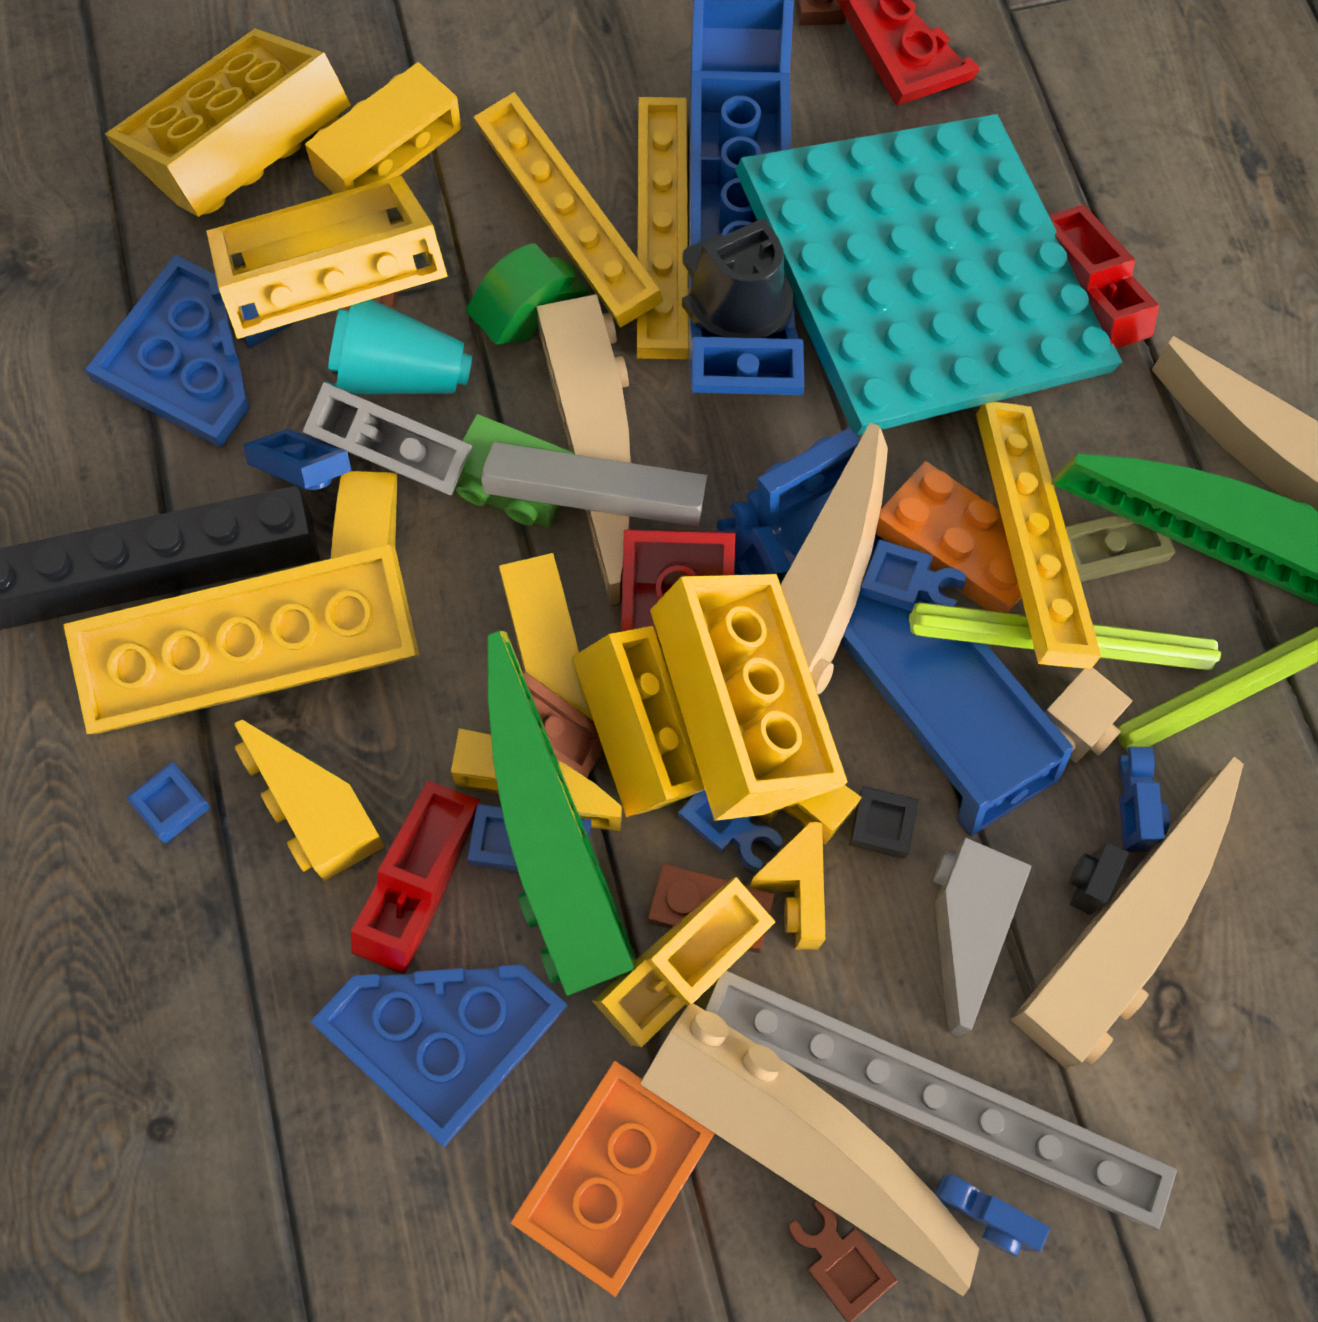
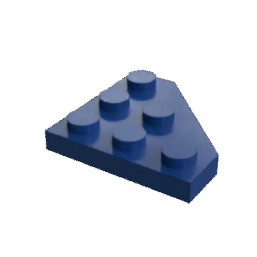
M175 254L90 362L85 371L91 381L221 448L250 409L231 322L218 288L216 275Z
M523 964L474 970L460 968L415 971L414 974L379 976L378 974L356 975L339 990L311 1020V1023L445 1148L568 1008V1004Z

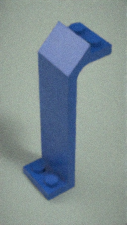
M850 427L833 437L828 436L819 439L809 450L788 462L774 464L764 475L758 478V488L746 494L749 502L758 513L760 526L771 527L791 565L860 441L859 437ZM876 534L874 538L872 553L868 567L870 565V562L872 560L879 540H883ZM860 589L854 611L841 639V644L962 795L963 799L957 820L970 837L1061 780L1074 747L987 644L915 636L910 631L909 615L912 611L861 596ZM940 590V594L946 597L945 594ZM920 598L917 602L929 603L927 600H923Z

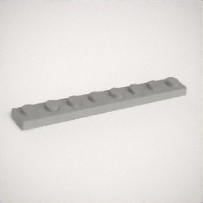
M725 971L719 977L705 1011L717 1014L728 1026L756 1044L770 1048L781 1060L798 1070L801 1074L1151 1230H1160L1178 1169L733 973Z

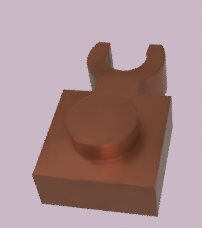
M815 1200L811 1204L822 1219V1226L819 1232L814 1235H808L802 1230L796 1220L790 1221L787 1224V1229L796 1243L803 1247L813 1248L819 1255V1258L808 1266L806 1270L846 1322H852L898 1280L857 1228H852L841 1238L836 1232L837 1219L834 1211Z

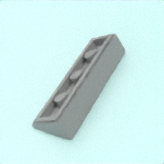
M494 442L484 464L481 481L484 494L699 527L707 475Z

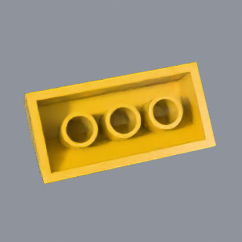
M777 574L680 577L650 609L714 821L764 815L845 785L847 779Z

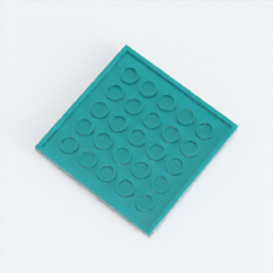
M998 114L742 157L735 172L757 221L764 218L779 238L783 247L784 273L793 289V301L850 428L857 436L864 434L870 422L880 426L882 430L1112 373L1122 363L1114 344H1110L1109 336L1102 330L1089 304L1088 295L1080 286L1067 260L1066 251L1059 244L1055 236L1057 231Z

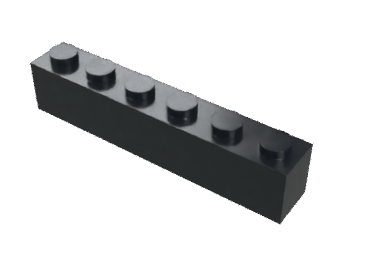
M295 485L0 548V630L319 561L320 555L312 515L301 488Z

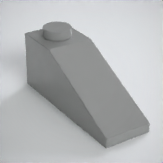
M325 382L322 384L302 431L315 439L347 450L351 455L452 496L472 449L471 444Z
M965 838L954 852L948 850L943 852L932 882L941 885L934 905L948 1032L958 1037L971 1031L974 1026L1032 867L968 838Z

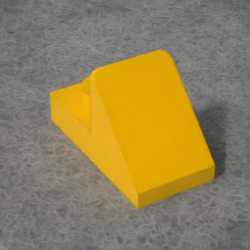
M810 822L754 876L749 886L767 892H794V897L785 898L784 926L786 933H795V949L818 950L826 939L821 822Z

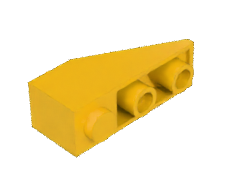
M244 720L234 723L243 739V742L236 745L235 749L251 776L258 772H261L270 789L262 792L261 797L277 824L287 819L296 836L287 841V844L303 872L313 867L325 882L385 847L350 784Z

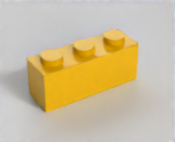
M417 62L405 72L394 76L387 85L369 98L358 102L351 111L329 127L319 130L312 139L305 143L314 176L333 194L401 175L462 129L457 96Z
M649 626L608 634L574 655L572 659L626 817L669 806L705 790L654 627Z

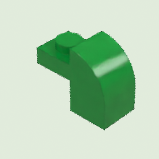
M536 243L528 244L512 251L494 265L479 284L465 311L496 345L530 341L538 328L536 306L585 297L590 290L579 280L575 269L567 261L559 257L549 258Z

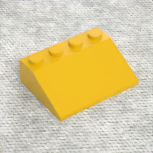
M255 28L106 132L105 135L112 145L176 205L200 217L202 214H209L221 208L226 201V197L239 187L250 185L259 180L264 174V169L277 159L291 156L297 152L303 140L315 131L329 127L338 120V115L350 107L351 104L324 52Z

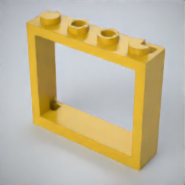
M401 175L206 231L218 288L237 339L447 277L433 224ZM396 207L403 219L390 222L386 210ZM241 252L245 265L234 268L231 255ZM422 253L429 266L416 270L412 255ZM254 302L259 317L244 320L241 306Z

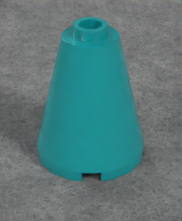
M370 299L351 305L349 311L338 309L328 369L338 373L337 384L326 383L353 395L454 394L457 384L467 386L472 355L463 353L464 342L376 300Z

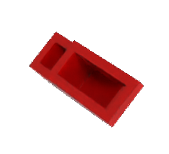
M1084 204L1050 214L1049 217L1057 231L1055 236L1059 244L1066 251L1067 260L1080 286L1086 291L1089 304L1102 330L1109 336L1110 344L1113 343L1117 349L1153 337L1159 304L1132 276L1135 258Z
M428 780L377 870V884L350 931L352 954L406 974L454 872L473 825L477 804H480V800Z

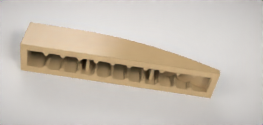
M597 294L536 306L539 337L569 451L575 455L631 463L629 426L622 389L629 386V379L623 356L614 357L611 344L617 343L612 315L610 313L602 314ZM585 509L609 604H619L621 602L623 580L624 530L630 528V516Z
M1173 336L1152 368L1155 375L1182 407L1229 454L1257 478L1281 496L1293 501L1307 503L1318 512V421Z
M871 422L780 585L817 694H821L832 677L834 665L831 662L852 616L871 557L882 505L888 447L880 426Z
M1235 756L1209 777L1171 823L1167 834L1164 835L1165 839L1148 851L1110 897L1108 903L1101 908L1010 1019L1065 1069L1080 1064L1083 1061L1089 1065L1097 1061L1113 1041V1038L1107 1031L1117 1018L1121 1016L1124 1020L1129 1019L1147 999L1149 993L1142 987L1156 971L1185 925L1210 874L1228 825L1244 765Z
M694 1003L688 1005L670 1031L640 1085L964 1296L971 1285L979 1247L928 1186L884 1141L845 1106L798 1070L781 1060L773 1050L751 1041L728 1026L717 1014L705 1011Z

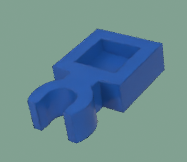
M749 501L732 503L730 509L735 518L719 519L716 524L718 531H735V575L777 574L781 585L791 564L770 526L758 527V513Z
M879 540L861 585V596L912 611L919 598L927 600L931 604L956 607L957 600L944 597L939 591L946 586L964 590L966 575L954 568H944L937 572L931 571L932 555Z
M1130 746L1128 748V755H1120L1118 762L1119 775L1124 789V793L1119 797L1123 850L1127 852H1147L1165 839L1164 835L1167 834L1169 829L1170 814L1167 803L1161 801L1159 783L1153 782L1155 769L1153 748Z
M705 790L694 794L678 812L677 818L719 854L730 843L736 846L741 863L745 868L754 873H758L764 863L752 853L751 845L762 841L777 852L783 843L781 836L773 828L755 826L750 822L754 816L714 821Z
M949 1174V1176L943 1175L934 1193L944 1205L968 1216L969 1220L985 1228L982 1235L984 1241L1017 1257L1020 1249L1041 1252L1051 1229L997 1197L986 1195L953 1174Z

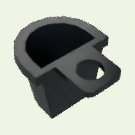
M764 218L725 236L715 235L684 250L682 262L692 276L693 282L689 295L682 298V307L695 326L700 328L701 332L707 337L774 339L783 332L792 315L793 289L784 273L783 247L779 238Z

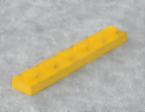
M515 92L474 116L482 135L620 328L664 301L659 287Z
M639 97L637 259L661 290L664 301L637 318V359H687L688 314L682 307V298L688 295V270L682 262L683 252L688 248L687 98Z
M1002 402L983 404L976 413L1038 664L1091 669L1101 657L1054 485H1052L1051 474L1032 407Z

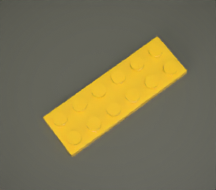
M385 545L63 624L87 734L108 732L420 656L396 549L392 545Z

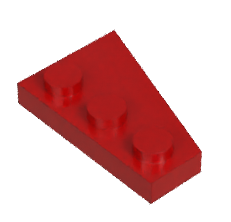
M837 0L896 106L971 81L980 70V67L969 56L963 60L947 45L950 37L939 27L932 30L915 13L916 4L912 0Z

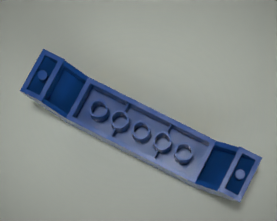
M693 0L689 97L688 247L715 235L725 236L756 222L757 218L735 172L742 157L791 149L790 61L794 0ZM688 272V295H689V293H690L691 286H692V282H693V278H692V276L690 275L689 272ZM794 301L790 320L783 332L774 339L707 337L701 332L700 328L695 326L688 316L687 360L691 391L693 393L803 395V339L798 338L795 329Z

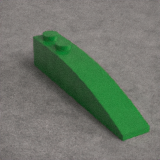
M1077 453L1054 475L1052 485L1318 605V512L1307 503L1293 501L1287 497L1242 481L1201 470L1128 457Z
M499 630L488 635V708L493 764L506 831L521 883L525 892L518 894V900L527 924L530 928L539 925L547 945L546 948L540 950V954L550 981L552 983L561 981L566 996L634 970L637 957L507 632Z

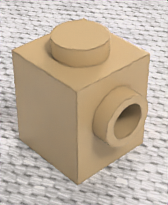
M1092 667L1091 669H1084L1046 710L1045 714L1074 747L1070 759L1077 763L1089 750L1099 756L1121 732L1113 723L1133 700Z

